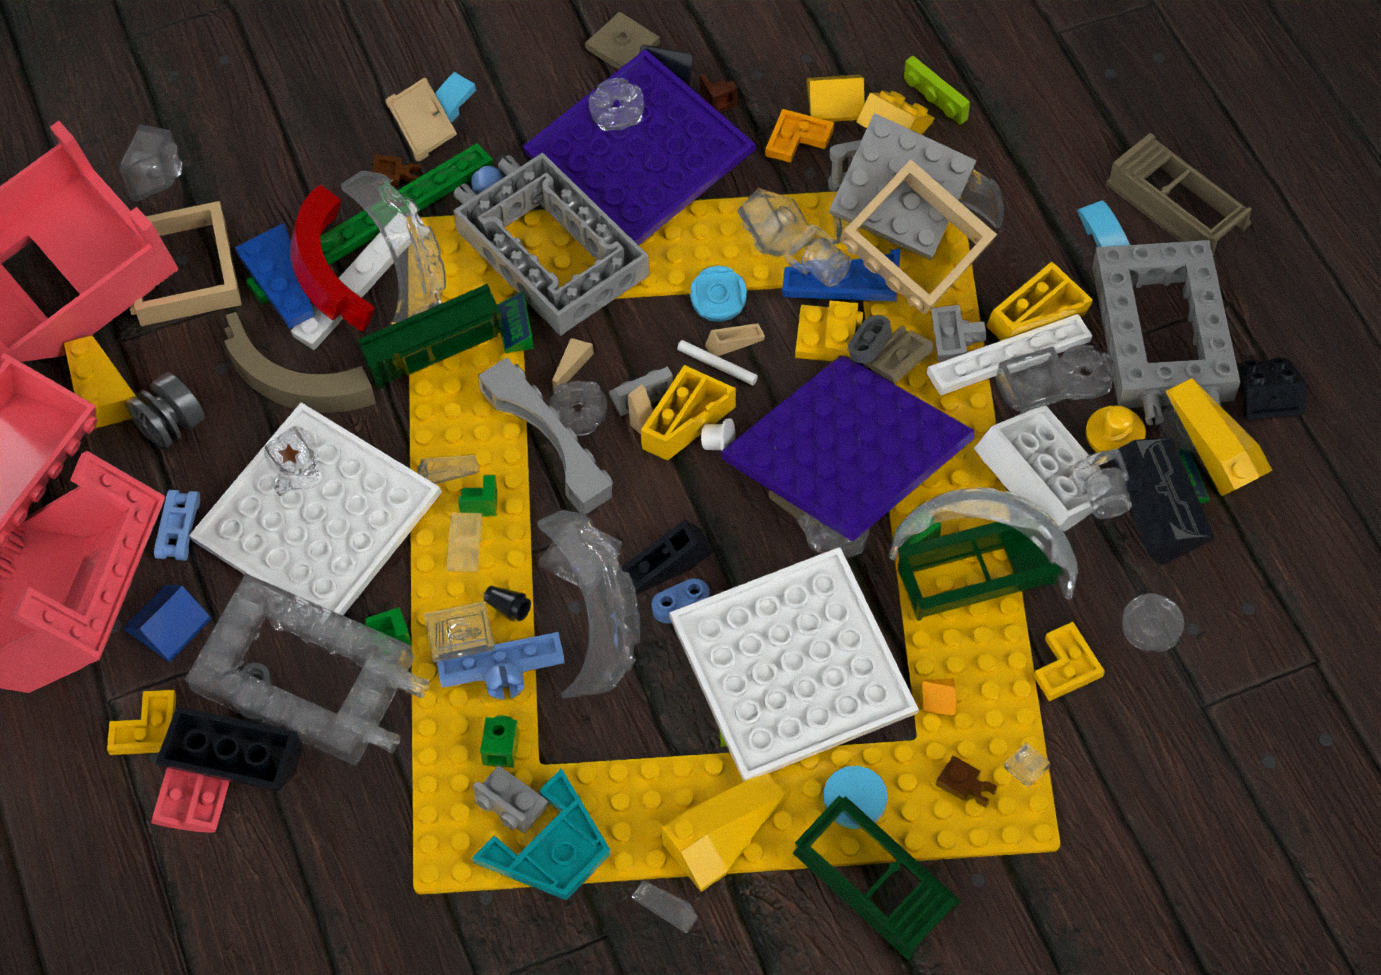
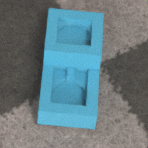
M454 72L437 90L435 95L451 123L460 115L459 107L476 91L474 83Z
M1104 200L1077 210L1087 235L1093 236L1097 247L1130 245L1118 220Z

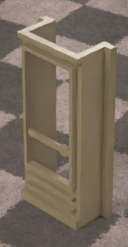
M1149 133L1113 162L1111 176L1106 181V185L1178 241L1209 240L1214 256L1217 241L1234 226L1244 231L1251 225L1249 218L1252 208L1243 206L1155 139L1156 136ZM1158 168H1161L1175 179L1168 186H1164L1162 191H1159L1145 180ZM1181 183L1225 218L1214 228L1209 229L1165 194H1169L1174 186Z

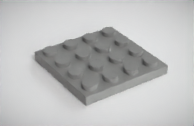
M874 113L828 213L851 223L910 159L959 200L976 160ZM903 181L860 228L931 260L949 221Z

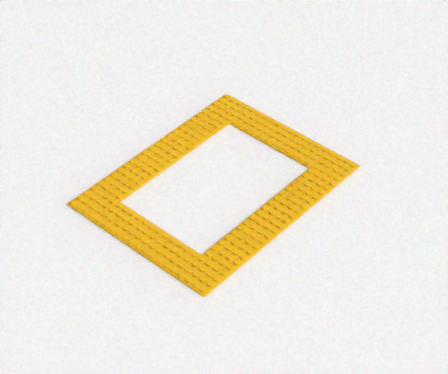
M838 191L694 200L639 245L648 254L649 276L615 299L690 294L691 284L694 279H696L701 271L712 266H726L733 269V272L744 279L747 290L783 288L785 267L814 262L829 264L836 262V259L848 257V260L860 259V257L849 253V248L839 240L843 231L850 223L828 213ZM962 196L958 200L960 203H962ZM531 210L505 227L514 238L518 237L521 240V245L532 256L536 255L538 257L539 263L549 273L553 272L556 275L559 288L571 281L572 276L575 274L580 275L595 265L596 259L546 210ZM454 215L410 219L420 225L422 232L408 246L409 317L485 284H488L496 304L517 294V291L457 232ZM950 221L931 260L862 228L858 229V232L883 254H890V250L900 249L899 268L929 295L970 252L968 237ZM972 264L932 308L960 305L962 320H968L969 323L981 322ZM900 292L897 293V302L863 300L865 319L874 315L885 316L890 321L891 334L901 326H904L906 331H913L932 341L934 351L898 380L895 385L974 430V439L889 511L911 695L919 709L918 713L914 715L917 737L911 741L838 745L769 773L783 790L785 797L766 823L753 836L746 850H743L735 860L734 866L728 874L808 868L793 854L797 848L795 842L826 810L823 791L827 780L835 771L846 766L865 767L881 777L887 789L888 800L884 814L876 824L917 861L1055 852L1060 848V837L1036 680L1033 677L1034 667L1022 591L926 616L922 620L917 621L898 571L899 554L897 549L899 546L894 542V535L911 523L912 511L919 505H922L942 524L940 537L1011 518L1006 487L974 450L988 430L996 425L990 379H985L940 396L926 374L929 366L940 363L937 358L931 309L925 315L915 306L911 307L907 303V298ZM498 333L497 337L409 375L410 469L439 486L442 491L411 530L414 891L422 895L532 887L477 865L472 860V857L493 836H496L513 852L519 855L560 813L549 803L547 809L528 831L523 834L517 828L511 830L500 821V816L492 810L486 812L476 804L473 785L477 781L482 784L497 768V766L482 764L480 748L485 718H494L499 715L517 720L520 733L514 768H502L538 794H540L541 788L562 768L610 848L611 855L583 884L688 877L663 845L662 827L687 810L743 782L731 753L543 765L539 762L536 669L523 673L524 689L518 696L512 699L509 687L503 688L505 700H498L490 696L485 681H474L444 688L441 686L437 661L434 660L428 622L485 611L492 645L535 637L527 421L513 414L496 410L479 390L478 375L506 357L513 365L518 364L525 374L524 350L505 353L503 338ZM984 341L966 346L967 353L984 347ZM483 475H495L498 489L497 516L461 517L458 504L461 490L463 488H483ZM1004 549L981 554L991 580L1014 574ZM977 556L913 572L923 598L986 581ZM493 585L525 593L526 597L531 601V608L526 618L522 621H510L488 603L484 602V594L487 588ZM953 678L956 687V715L923 711L922 680ZM953 755L980 770L981 773L978 780L988 781L998 786L995 795L988 791L981 792L982 796L989 799L986 808L978 804L970 794L963 801L936 785L938 777ZM835 821L811 846L833 867L896 862L888 852L861 828L850 829L840 826Z

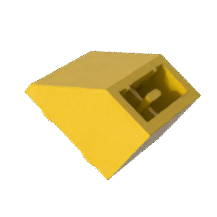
M881 90L880 93L869 94L856 123L868 128L875 113L922 135L932 124L935 117L927 114L928 109L917 103L911 105L905 102V96L895 91L889 93Z

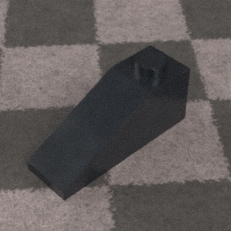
M684 519L614 573L626 595L633 597L691 570L711 555L714 550L701 528Z

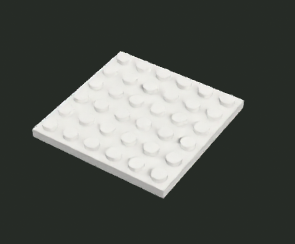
M300 403L190 533L189 537L205 550L332 630L442 491L439 486L305 404ZM288 444H290L293 450L300 451L295 456L296 464L291 461L283 464V456L278 451L285 450Z
M840 547L669 613V618L743 782L771 773L918 713L919 709Z

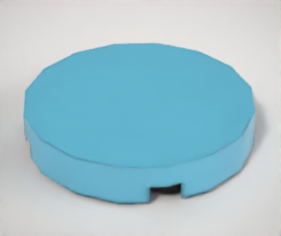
M712 266L701 271L696 279H694L691 284L690 299L693 308L701 317L709 321L724 322L733 319L742 311L746 304L747 288L744 279L733 272V269L726 266Z
M846 766L835 771L827 780L823 791L826 809L839 795L842 798L846 796L875 823L884 814L888 800L887 789L881 777L871 769L861 766ZM844 812L835 820L840 826L860 829Z

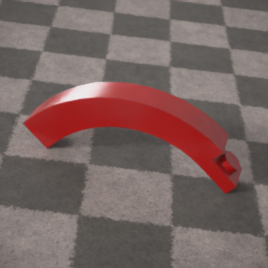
M319 184L304 200L297 216L290 244L293 271L304 293L324 315L332 321L341 316L349 324H352L362 332L369 327L375 307L348 288L331 270L324 257L320 235L336 219L341 199Z

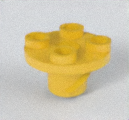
M1107 406L1097 410L1091 415L1086 426V439L1089 445L1099 454L1100 458L1111 461L1108 453L1133 440L1145 439L1146 435L1145 426L1141 418L1124 406Z

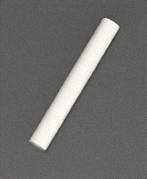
M681 340L678 344V351L752 386L757 381L758 375L684 340Z

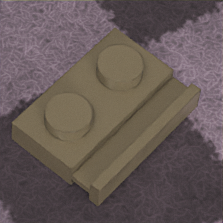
M901 326L891 334L878 356L871 362L863 363V365L867 369H873L874 373L895 384L934 351L933 343L913 331H906L905 327Z

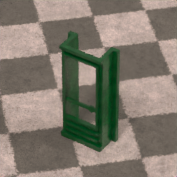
M485 284L360 338L358 342L366 358L367 367L378 390L385 387V382L389 381L392 383V379L397 377L401 379V376L404 374L408 376L491 340L497 337L498 333L504 336L505 330L501 312L488 284Z
M1037 511L899 547L897 549L899 554L898 571L917 621L922 620L926 616L1038 586L1057 584L1058 576L1062 575V570L1058 562L1050 564L1038 536L1041 520ZM1004 549L1014 574L991 580L981 554ZM977 556L986 579L985 582L925 598L922 597L913 572Z
M839 795L795 842L797 848L793 854L908 961L918 951L917 946L950 910L954 912L962 903L958 897L846 796L842 798ZM842 812L896 860V862L890 863L889 869L865 895L811 847ZM901 864L920 883L893 913L887 917L868 899L893 872L899 870V865Z

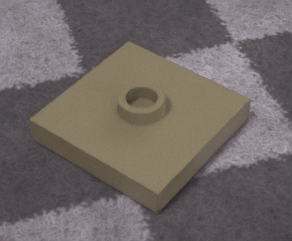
M619 12L585 42V48L619 70L639 54L642 45L656 47L660 44V37Z

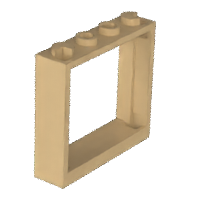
M910 159L847 226L839 240L849 248V253L858 255L864 261V265L869 271L882 276L885 279L886 285L892 291L900 292L907 298V303L911 307L915 306L926 315L991 244L997 234ZM903 181L976 244L930 295L858 232V229Z
M220 201L146 216L155 227L159 236L213 225L224 284L144 301L143 297H141L130 306L131 315L137 314L141 326L242 305L225 217Z

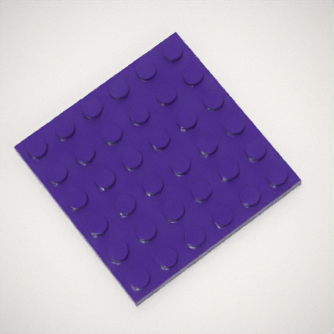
M646 49L522 146L524 153L531 160L543 152L638 246L756 150L755 143Z
M839 356L721 451L723 461L853 542L974 439V430L850 358Z

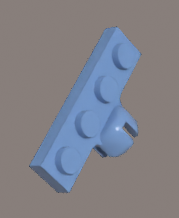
M559 632L492 645L493 650L437 661L442 688L474 681H485L489 695L498 700H505L503 688L509 687L511 699L521 693L524 689V672L565 663Z

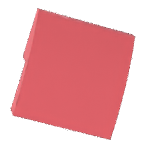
M167 768L151 824L195 832L215 833L230 781Z

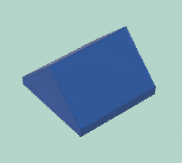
M166 584L124 626V629L170 663L211 620V617L183 586Z

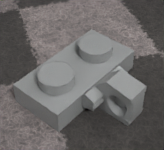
M960 305L931 308L938 362L967 353L966 346H970L972 343L986 341L985 323H969L968 320H962Z

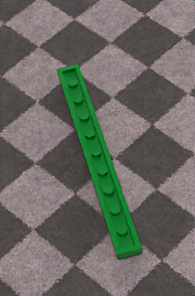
M476 143L320 236L321 247L328 265L374 239L398 212L409 218L454 191L458 186L460 187L462 184L472 180V176L480 168L494 166L493 159ZM253 277L246 280L248 288L263 305L269 302Z

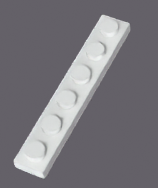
M398 212L344 271L339 279L362 298L422 232L420 225ZM314 305L312 307L314 317L294 326L291 330V334L295 339L313 350L322 343L343 319L341 316H338L332 321Z
M1079 314L931 365L928 367L926 374L941 396L1089 343L1092 334Z

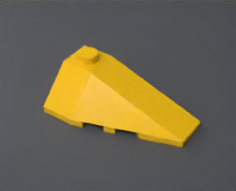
M1193 378L1165 391L1221 497L1273 471L1259 444Z
M769 773L748 779L687 810L662 827L663 845L700 892H702L728 874L734 866L735 860L743 850H746L753 836L766 823L784 799L785 793Z

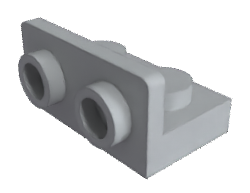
M668 366L660 370H653L646 376L633 381H626L619 387L614 388L609 392L610 398L620 416L629 413L628 394L642 384L647 391L650 403L657 402L662 399L672 384L673 375Z
M499 765L482 784L477 781L473 785L474 800L480 808L486 812L492 810L500 816V821L511 830L517 828L523 834L528 831L549 806L547 799Z

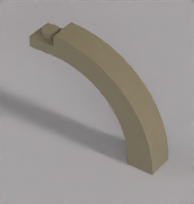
M237 312L226 315L229 327L224 328L228 339L224 341L229 359L242 379L266 398L294 409L300 403H303L316 412L325 413L350 411L376 404L372 386L362 366L333 374H306L288 370L265 358L252 345Z

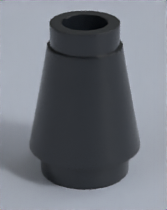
M493 585L489 586L485 591L484 602L488 603L510 621H522L528 615L531 601L526 597L525 593Z

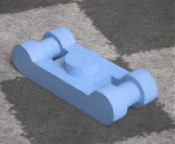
M168 490L154 548L156 559H166L168 556L175 557L176 560H187L190 542L189 535L192 532L196 511L200 505V492L189 491L188 494L180 493L179 490ZM185 505V508H179L178 506ZM169 539H177L176 545H168Z

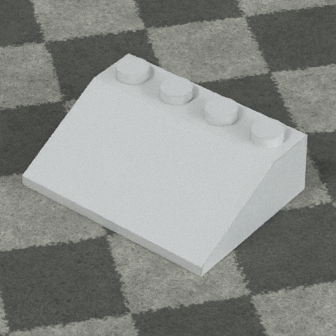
M1045 404L992 426L974 448L983 462L990 467L1001 483L1017 499L1020 506L1027 513L1037 511L1041 520L1040 529L1049 538L1068 530L1120 494L1119 489Z

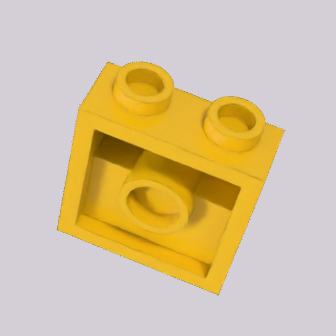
M830 301L829 307L801 305L795 358L834 361L839 356H846L851 359L848 344L855 335L856 328L859 329L863 321V312L858 311V303Z

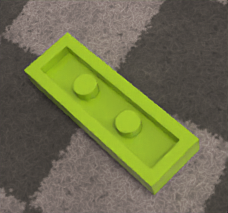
M911 56L905 61L904 79L909 86L916 88L929 102L934 103L943 110L947 117L954 119L960 125L968 120L969 100L916 57Z

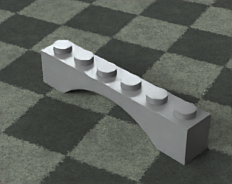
M506 357L478 375L479 390L496 410L513 414L528 421L551 441L564 467L566 479L565 495L582 516H585L612 498L613 481L610 475L605 470L601 471L597 467L592 453L587 448L583 449L578 444L577 436L570 427H564L555 408L552 406L548 407L545 404L539 389L535 385L531 386L526 381V376L518 364L513 365Z

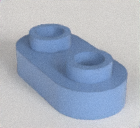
M694 578L659 592L652 600V614L654 618L662 623H672L669 618L670 612L710 597L709 587L704 581ZM698 590L699 593L691 594L690 591ZM664 602H671V603H672L670 606H663V605H662V603H664Z

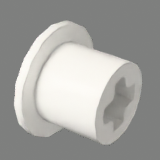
M731 418L725 419L723 424H704L701 434L704 450H723L735 440V426Z

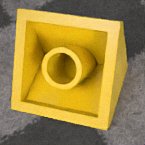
M861 75L806 79L810 116L831 122L858 119L865 104L864 78Z

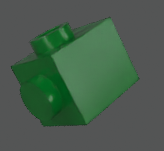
M503 715L485 718L480 748L483 765H499L501 767L514 768L520 734L517 720Z

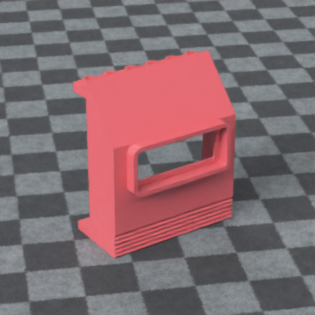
M57 121L50 127L59 144L0 186V365L3 353L20 362L65 356L64 342L93 335L132 306L135 301L152 291L160 282H164V279H167L169 275H173L174 272L178 271L176 263L153 224L138 207L131 211L95 172L76 139L60 121ZM32 241L36 243L80 294L49 318L45 316L2 265L3 262Z
M89 451L81 454L70 479L79 487L28 515L20 526L15 525L10 532L7 544L0 550L1 689L30 693L88 666V664L91 665V663L97 662V660L100 661L165 500V496Z

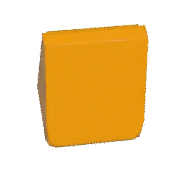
M953 678L922 680L923 711L956 715V687Z

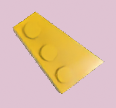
M1050 262L992 311L986 327L1002 341L1079 314L1082 318L1086 315L1093 299L1057 265Z
M91 335L64 342L74 393L96 406L98 422L95 428L132 419L125 403L132 397H137L95 338Z
M684 365L642 427V449L668 461L702 434L704 424H715L736 408V388Z

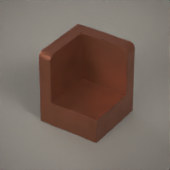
M705 73L699 75L700 93L704 100L714 109L721 112L737 106V87L733 81L726 83L722 80L711 84Z

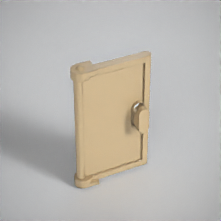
M427 78L421 79L398 95L394 93L385 100L417 161L425 159L429 156V152L457 135Z

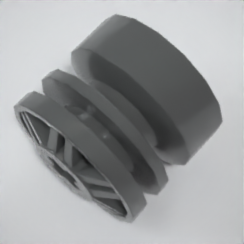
M167 371L150 384L153 396L147 391L141 390L137 394V398L132 397L125 403L137 428L146 438L162 450H166L172 445L171 440L177 441L181 438L178 426L189 432L205 419L204 412L194 395L176 376Z

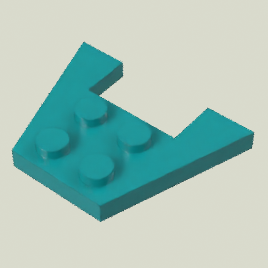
M561 768L540 790V795L547 799L560 813L519 855L513 852L496 836H493L472 857V860L477 865L567 900L611 855V851Z

